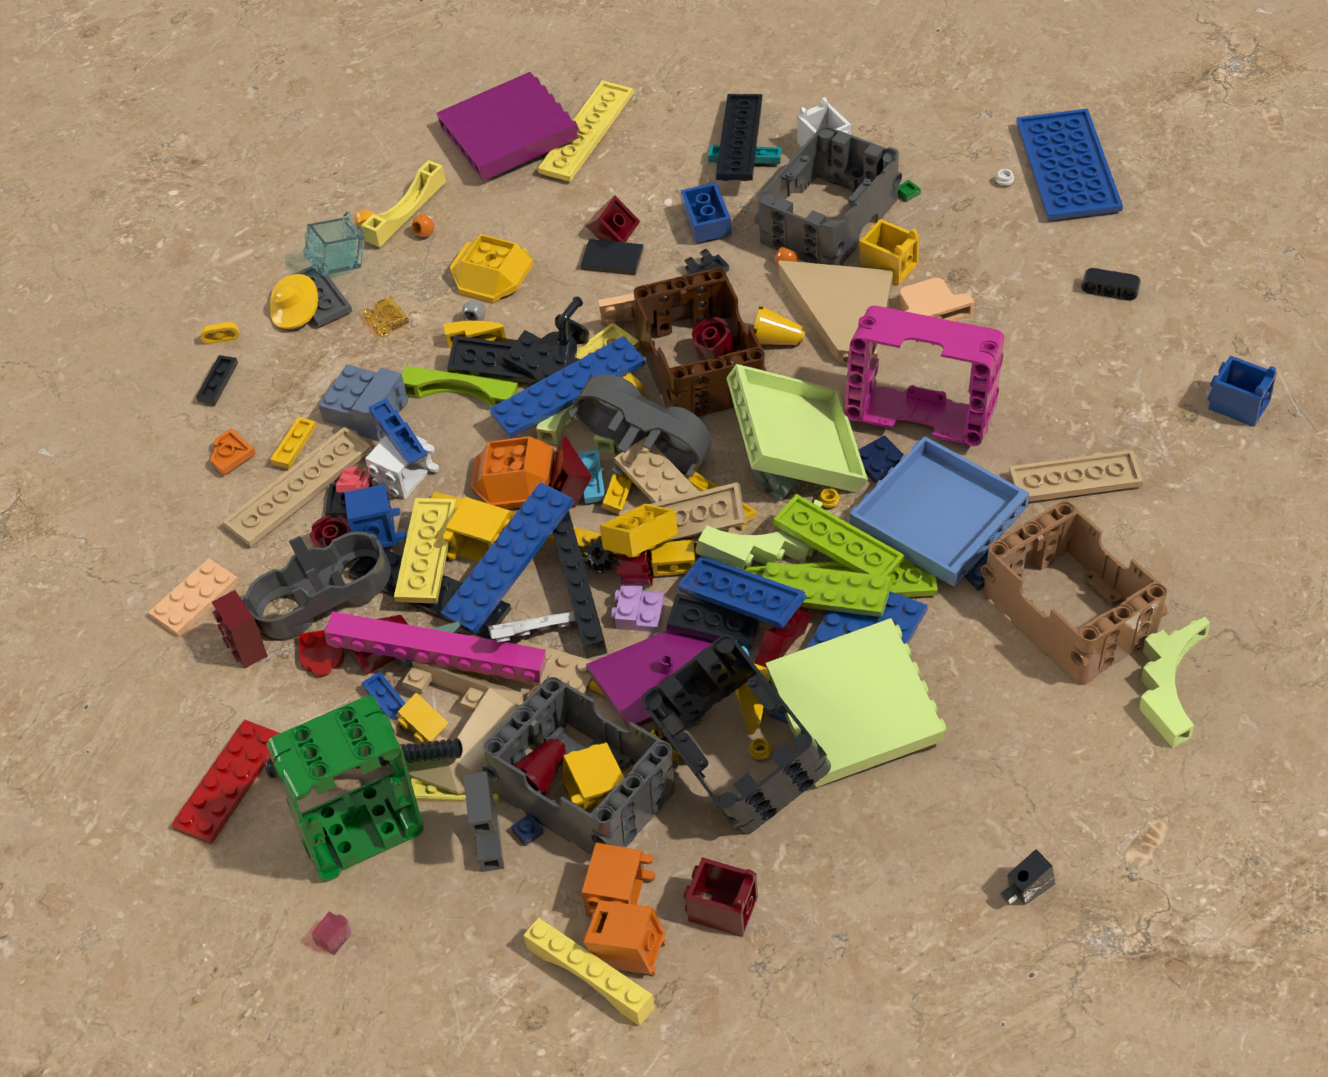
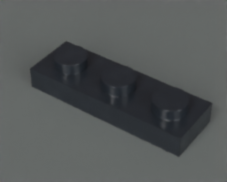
M223 355L217 357L196 396L198 402L216 405L238 364L237 358Z

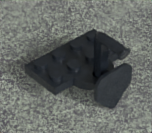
M575 296L565 311L555 317V326L559 331L548 333L543 338H539L524 330L503 357L504 362L541 381L580 360L576 358L577 345L589 342V331L583 325L570 318L578 307L583 305L582 299Z

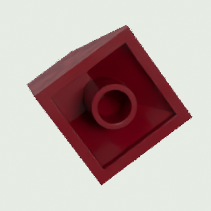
M614 195L593 215L586 227L599 240L626 242L640 223V220Z

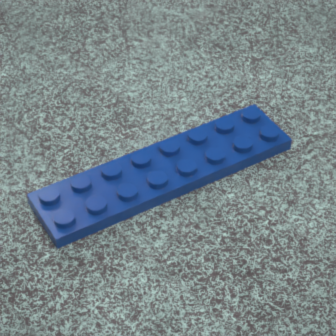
M622 336L489 408L490 414L511 439L573 405L591 377L601 374L624 377L646 365L645 359Z
M540 482L441 611L442 616L453 623L459 621L461 627L476 634L575 503L573 498Z

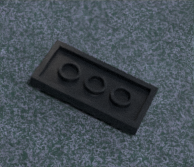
M676 594L666 629L713 641L723 635H731L741 647L744 646L747 649H751L759 620L702 599Z

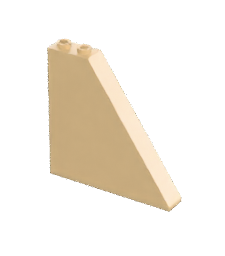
M779 260L780 279L837 363L848 365L849 345L858 328L859 318L864 316L869 306L876 305L889 308L893 286V270ZM878 344L872 357L879 359L881 344Z

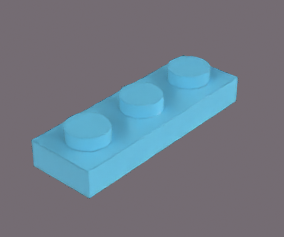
M599 450L578 452L580 459L592 476L584 491L585 504L603 501L605 492Z

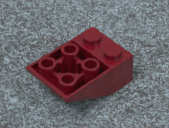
M563 436L555 451L551 483L548 486L572 497L575 502L572 507H576L592 476L567 437Z

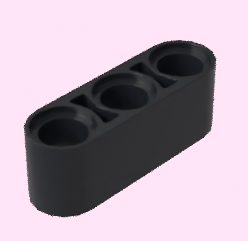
M1089 268L1085 271L1081 289L1088 294L1134 300L1138 296L1141 279L1133 274Z

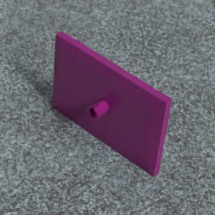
M667 630L587 663L586 669L628 729L630 722L640 727L654 721L642 704L643 694L651 687L658 686L714 641ZM707 692L704 697L708 696L710 692Z

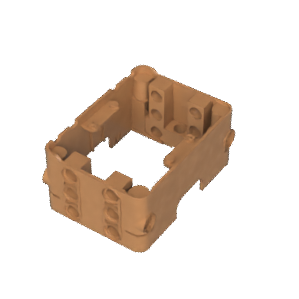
M1062 501L990 544L987 564L981 568L982 575L985 578L983 595L987 600L991 599L995 606L1004 615L1006 614L1010 617L1011 622L1046 656L1049 655L1063 671H1066L1073 682L1085 685L1101 672L1140 649L1144 645L1147 636L1152 633H1158L1161 618L1167 614V607L1165 605L1167 588L1134 559L1130 561L1129 568L1121 564L1104 548L1101 541L1103 531L1083 515L1072 503ZM1068 551L1070 555L1089 571L1084 578L1087 584L1093 587L1109 604L1113 605L1119 600L1123 603L1117 608L1102 613L1076 630L1054 608L1051 609L1050 616L1048 617L1044 614V611H1040L1032 603V599L1029 600L1025 596L1022 589V577L1026 563L1033 561L1042 570L1055 561V555L1062 556Z

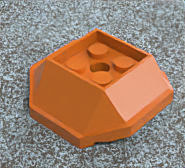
M531 436L487 442L483 451L475 457L471 481L472 491L487 504L503 509L520 508L540 482L547 486L551 483L555 455L553 446Z

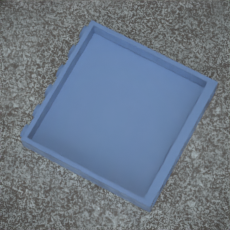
M924 436L913 445L912 450L907 455L902 456L895 467L888 471L887 476L883 480L877 482L875 488L863 497L862 502L851 509L849 513L850 524L904 554V558L955 587L989 550L990 544L999 539L1028 507L1029 492Z

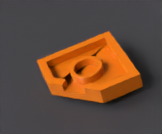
M230 428L215 438L214 452L211 454L210 461L212 466L224 476L256 453L250 444Z

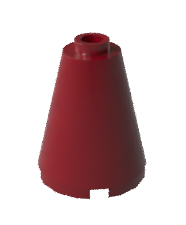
M550 738L512 766L526 774L528 784L535 791H541V794L546 796L564 759V755H566L565 744L559 739Z

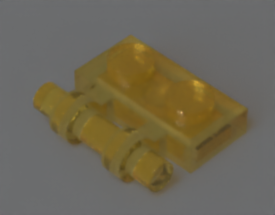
M391 295L374 303V310L371 311L367 308L363 311L366 321L372 324L373 330L382 337L387 334L385 328L390 327L393 331L409 323L407 315Z

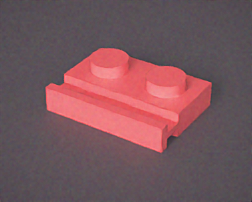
M354 466L346 468L336 483V492H349L368 488L371 483L369 471H365L364 468L358 469Z

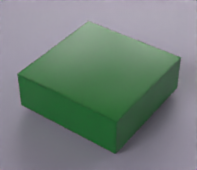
M910 180L898 186V196L906 202L921 194V189Z

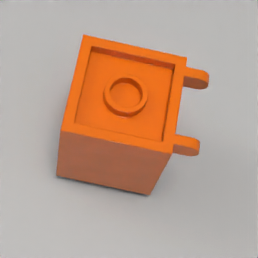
M595 843L582 889L586 916H592V912L596 909L599 900L637 905L644 880L653 881L656 878L654 871L645 870L644 864L649 865L653 862V856L642 853V850Z
M599 900L596 909L592 912V921L589 929L584 934V944L589 952L616 970L655 976L656 969L654 965L661 946L663 947L666 944L664 937L666 932L653 908Z

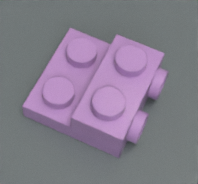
M621 584L620 590L615 592L617 607H613L611 619L615 620L616 629L659 632L665 599L664 593L643 591L642 586H624Z

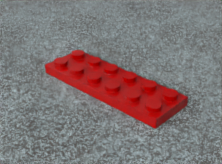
M244 719L171 824L173 829L212 845L265 767L267 760L271 758L267 748L268 740L280 733Z

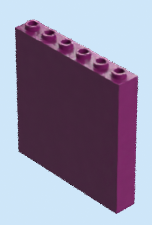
M531 72L436 113L442 130L482 181L578 139L577 131L579 128L576 121L571 120L567 111L564 112L561 104L555 101L554 96L548 93L545 85L542 86L538 77H534Z

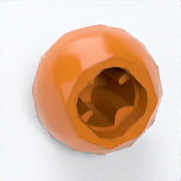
M419 214L412 221V230L419 237H428L435 229L433 219L426 214Z
M781 247L775 253V262L778 266L779 260L798 262V253Z

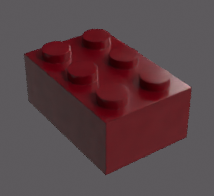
M233 590L212 601L214 607L212 615L216 622L219 623L217 627L223 636L222 640L227 649L231 648L233 650L231 654L237 663L241 662L244 668H247L266 658L268 655L254 617L237 592Z

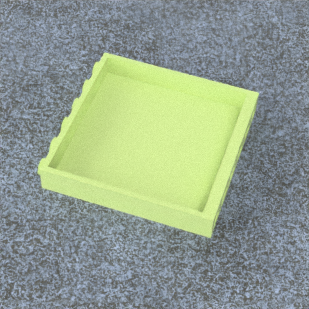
M739 364L734 366L727 376V382L751 468L857 493L868 479L849 419L845 415V407L840 391Z
M892 618L766 663L767 674L773 688L813 739L822 747L831 763L830 771L815 783V787L944 741V732L947 731L944 720L938 718L936 703L933 699H929L927 684L924 680H920L918 665L916 662L911 661L909 657L911 656L910 648L907 643L903 644L901 629L899 625H894ZM787 713L785 714L794 738H796L797 735L801 734V729Z

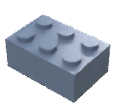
M346 364L319 404L323 421L357 431L351 408L377 372Z
M381 367L351 408L358 435L380 441L383 435H385L370 413L369 406L387 398L393 409L400 413L402 408L407 405L408 396L401 373Z

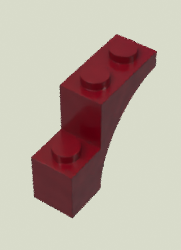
M798 608L783 629L776 626V628L766 630L754 664L766 667L767 662L784 657L794 641L805 634L812 614Z

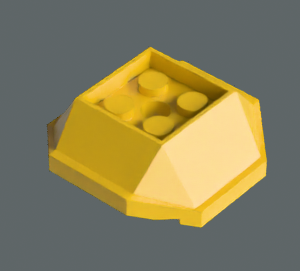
M480 234L472 242H466L451 264L450 271L460 295L494 304L501 297L510 295L519 289L534 266V261L526 248L520 247L517 243Z

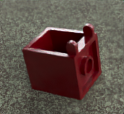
M702 857L699 866L695 865L693 869L691 886L687 885L684 891L683 899L686 900L685 911L688 913V921L743 937L758 899L757 873L750 869L745 870ZM709 893L713 896L711 900L703 898L704 894Z

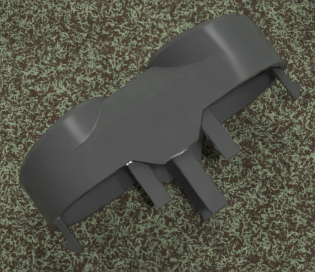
M601 374L591 377L574 401L573 410H570L568 413L569 419L572 420L576 416L579 422L594 434L614 440L619 453H626L628 448L647 437L643 447L650 450L654 444L688 478L692 477L694 472L698 470L712 445L711 436L706 425L694 413L681 407L664 408L642 397L639 390L631 382L616 375ZM615 463L611 472L622 477L624 472Z
M350 532L332 540L331 544L325 548L310 547L308 549L299 535L289 540L295 555L290 558L286 567L280 570L273 569L259 576L249 586L243 602L254 617L257 628L264 635L275 639L292 638L305 632L312 625L317 615L345 601L349 603H362L377 596L389 580L391 573L390 562L375 534ZM365 556L378 560L369 573L345 584L342 574L346 567L354 560ZM295 596L301 606L278 618H263L265 607L280 597Z

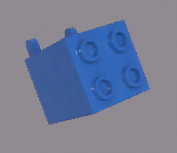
M1230 355L1226 362H1222L1218 376L1214 375L1211 380L1210 386L1213 388L1207 399L1210 401L1209 410L1255 427L1271 401L1277 375L1276 368L1270 366L1266 369Z
M385 484L344 492L347 518L351 532L375 534L383 548L398 545L397 541L407 538L405 532L396 533L393 517L399 516L401 511L400 508L391 509Z

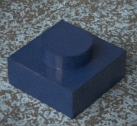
M530 813L511 826L512 832L525 846L544 834L543 828Z

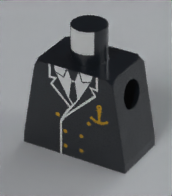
M1035 849L1007 875L1009 887L1000 894L1009 905L1018 898L1024 904H1028L1055 885L1053 866Z

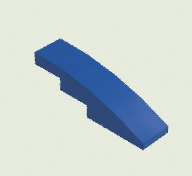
M387 398L369 406L370 413L382 431L409 465L427 456L426 451L408 423L403 421L398 411L393 409Z

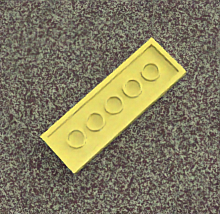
M415 498L394 594L395 602H438L449 547V541H444L443 534L446 531L447 524L456 512V499Z

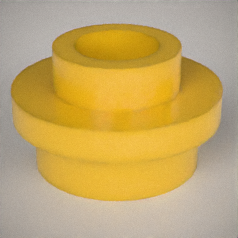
M826 488L820 493L819 501L823 502V507L832 508L838 505L840 497L836 490Z
M764 738L754 739L749 746V753L756 760H764L771 755V744Z

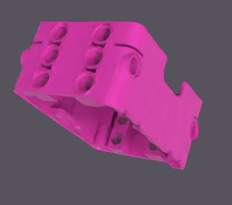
M876 305L869 306L864 316L859 318L858 328L849 345L845 391L846 417L852 421L893 428L894 424L899 420L917 422L932 426L934 428L932 437L970 446L980 445L984 435L988 432L989 422L997 405L999 379L1004 355V334L997 329ZM906 340H916L917 343L921 341L930 343L932 346H941L943 348L941 357L972 363L968 390L970 393L969 404L953 403L952 400L947 399L944 391L921 388L915 385L909 386L904 392L883 386L876 387L877 380L875 378L879 369V359L872 356L878 344L900 348Z

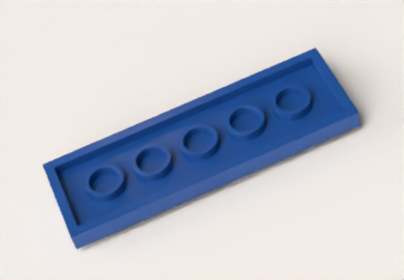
M704 556L699 557L677 585L680 592L782 629L806 599V594L802 590Z

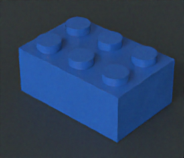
M716 182L680 190L682 209L696 243L732 235L731 218Z

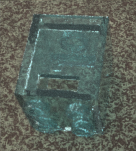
M345 212L343 218L307 224V232L305 233L306 243L303 253L320 276L361 268L365 237L363 236V228L361 226L356 227L351 221L352 215L350 212Z

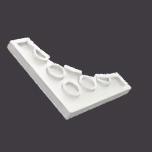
M571 611L488 626L489 635L497 642L510 640V636L515 634L517 636L530 634L529 630L537 628V631L550 629V625L558 624V627L570 626L571 621H575V614Z

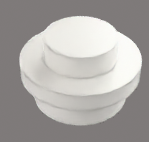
M1001 169L996 175V182L1002 186L1012 184L1014 182L1012 171Z

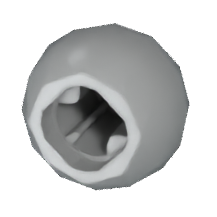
M470 300L463 305L461 313L465 321H482L486 310L481 302Z

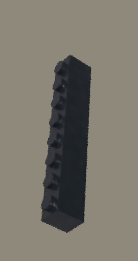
M568 511L554 529L553 536L586 659L607 654V648L573 523Z

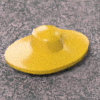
M303 274L286 276L275 285L270 297V316L272 322L281 329H294L310 321L318 306V290L313 280Z

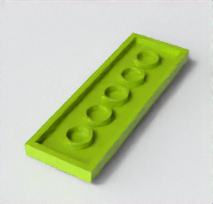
M798 494L773 519L774 526L857 573L890 576L904 559V554Z
M767 562L762 576L804 591L806 599L799 607L877 617L883 616L893 584L892 577L772 562Z

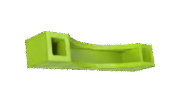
M406 366L402 373L406 394L412 398L420 399L438 393H463L481 399L490 407H493L519 393L518 384L510 381Z

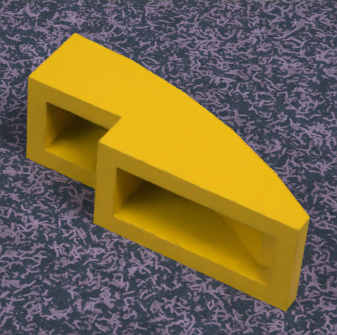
M460 321L443 324L448 348H452L454 336L495 341L496 337L506 338L504 326L501 323Z

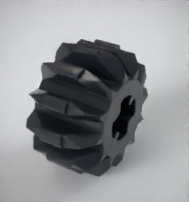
M598 536L597 541L593 538L590 539L591 546L584 545L585 549H588V552L582 554L584 557H588L584 563L590 565V570L595 571L597 569L600 573L604 571V568L611 570L610 563L616 564L617 561L613 557L618 555L603 549L601 536ZM598 552H604L603 556L598 557Z

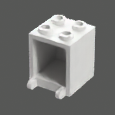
M826 97L821 98V104L807 111L805 107L800 108V114L797 115V143L803 147L816 131L824 126L832 127L851 135V124L828 103Z
M385 436L365 458L372 485L385 484L387 492L394 497L398 496L405 500L430 471L434 473L439 471L438 464L433 463L430 454L435 452L434 446L428 444L427 440L416 436L426 451L427 456L409 465L387 436Z

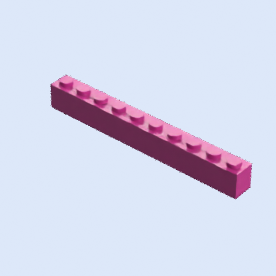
M333 611L325 630L326 643L334 648H347L356 652L364 651L379 656L386 655L397 659L414 660L419 663L458 668L462 671H475L484 675H497L506 679L514 678L529 683L541 682L546 664V649L497 642L496 640Z

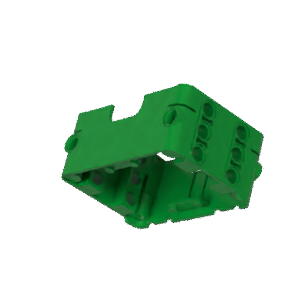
M374 696L362 697L277 734L267 742L270 757L286 793V801L302 838L301 841L322 881L339 877L341 871L419 836L424 830L403 750L394 735L395 732L388 716L383 714ZM382 756L385 760H389L393 773L307 811L300 812L297 800L306 798L313 786L319 795L336 787L333 777L358 766L364 775L381 767L378 757Z

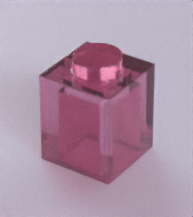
M329 911L311 934L317 946L335 955L352 932L349 927V921L343 915L338 914L336 916Z

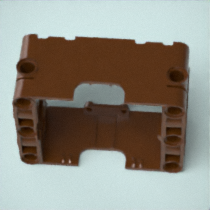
M709 269L638 286L634 289V306L631 307L635 322L636 339L640 342L641 351L646 358V363L659 393L663 397L666 408L681 407L691 411L698 417L735 408L727 382V376L734 366L739 364L767 371L765 367V352L751 325L748 326L747 331L739 313L738 297L723 269ZM709 315L711 318L718 317L723 319L725 317L737 346L732 353L720 356L717 359L700 360L669 368L661 347L657 351L655 341L650 336L652 328H654L657 336L672 333L673 322L691 319L695 327L702 320L706 319L709 321Z

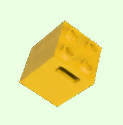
M879 219L875 225L871 226L869 232L859 240L860 254L858 259L860 261V268L893 270V284L899 286L919 263V235L915 229L908 231Z
M465 497L447 524L446 531L443 534L444 541H449L451 547L447 553L448 558L453 560L459 555L479 562L511 521L510 510Z
M607 742L600 745H592L580 751H572L564 755L562 783L571 802L588 813H591L615 786H618L622 780H625Z

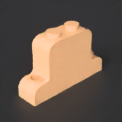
M932 278L908 285L900 291V307L902 311L941 319H953L955 321L974 316V300L968 294L953 295L941 278Z

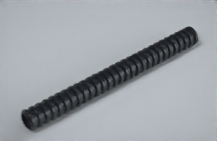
M454 738V740L447 739V741L443 739L440 742L434 740L433 742L427 741V743L420 742V744L418 742L413 744L407 743V745L400 744L406 764L407 762L410 764L414 761L419 763L420 761L427 762V760L433 761L434 759L438 761L440 759L446 760L447 758L454 759V757L461 758L463 753L462 743L459 738ZM382 756L378 757L380 765L387 766L388 764L390 766L389 760H385ZM269 758L266 762V772L270 778H278L272 759Z

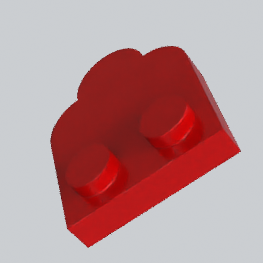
M325 630L299 634V660L305 671L313 672L318 677H325L331 673L333 668H337L343 663L344 648H334L327 645Z

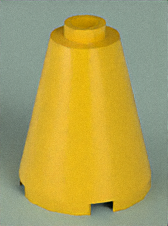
M759 305L753 330L760 344L798 345V342H803L805 331L802 330L801 325Z

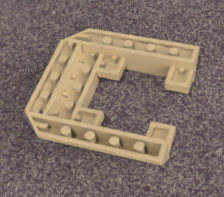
M413 660V667L402 681L404 688L423 694L431 682L465 694L460 702V706L462 709L473 712V714L457 737L460 739L463 747L461 758L454 757V759L447 758L446 760L440 759L438 761L434 759L433 761L427 760V762L420 761L419 763L414 761L410 764L407 762L409 775L411 778L451 793L463 794L465 793L463 775L483 772L482 767L486 764L484 743L524 702V698L519 691L451 667H440L436 664L419 663ZM389 718L395 732L394 735H396L400 729V724L396 720ZM395 736L399 744H413L411 741ZM438 736L437 739H436V740H438L439 742H440V740H443V739H445V740L447 741L446 738H443V737H440V736ZM388 764L387 766H382L384 768L392 770L391 766H389Z

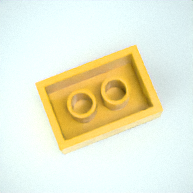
M643 504L599 525L603 549L612 551L615 554H624L628 557H637L641 552L653 549L655 545L667 542L671 537L678 534L675 510L650 504Z

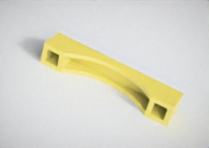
M428 160L417 171L410 188L393 208L384 213L372 214L362 224L365 241L380 248L446 183L443 166Z
M538 918L523 935L529 951L542 960L561 966L580 977L603 995L622 1015L638 1026L644 1022L655 1008L653 995L542 919Z

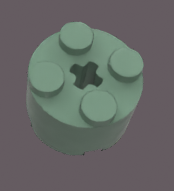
M755 469L752 471L757 480L756 486L763 492L766 490L771 492L777 501H781L800 481L799 479Z

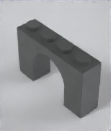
M473 772L463 775L468 824L471 835L476 836L481 872L504 869L500 824L487 772Z

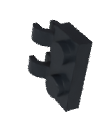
M708 249L700 251L703 257L700 258L702 263L699 265L692 257L684 260L687 264L685 266L687 275L714 268H721L725 272L729 271L728 263L719 254L713 256Z

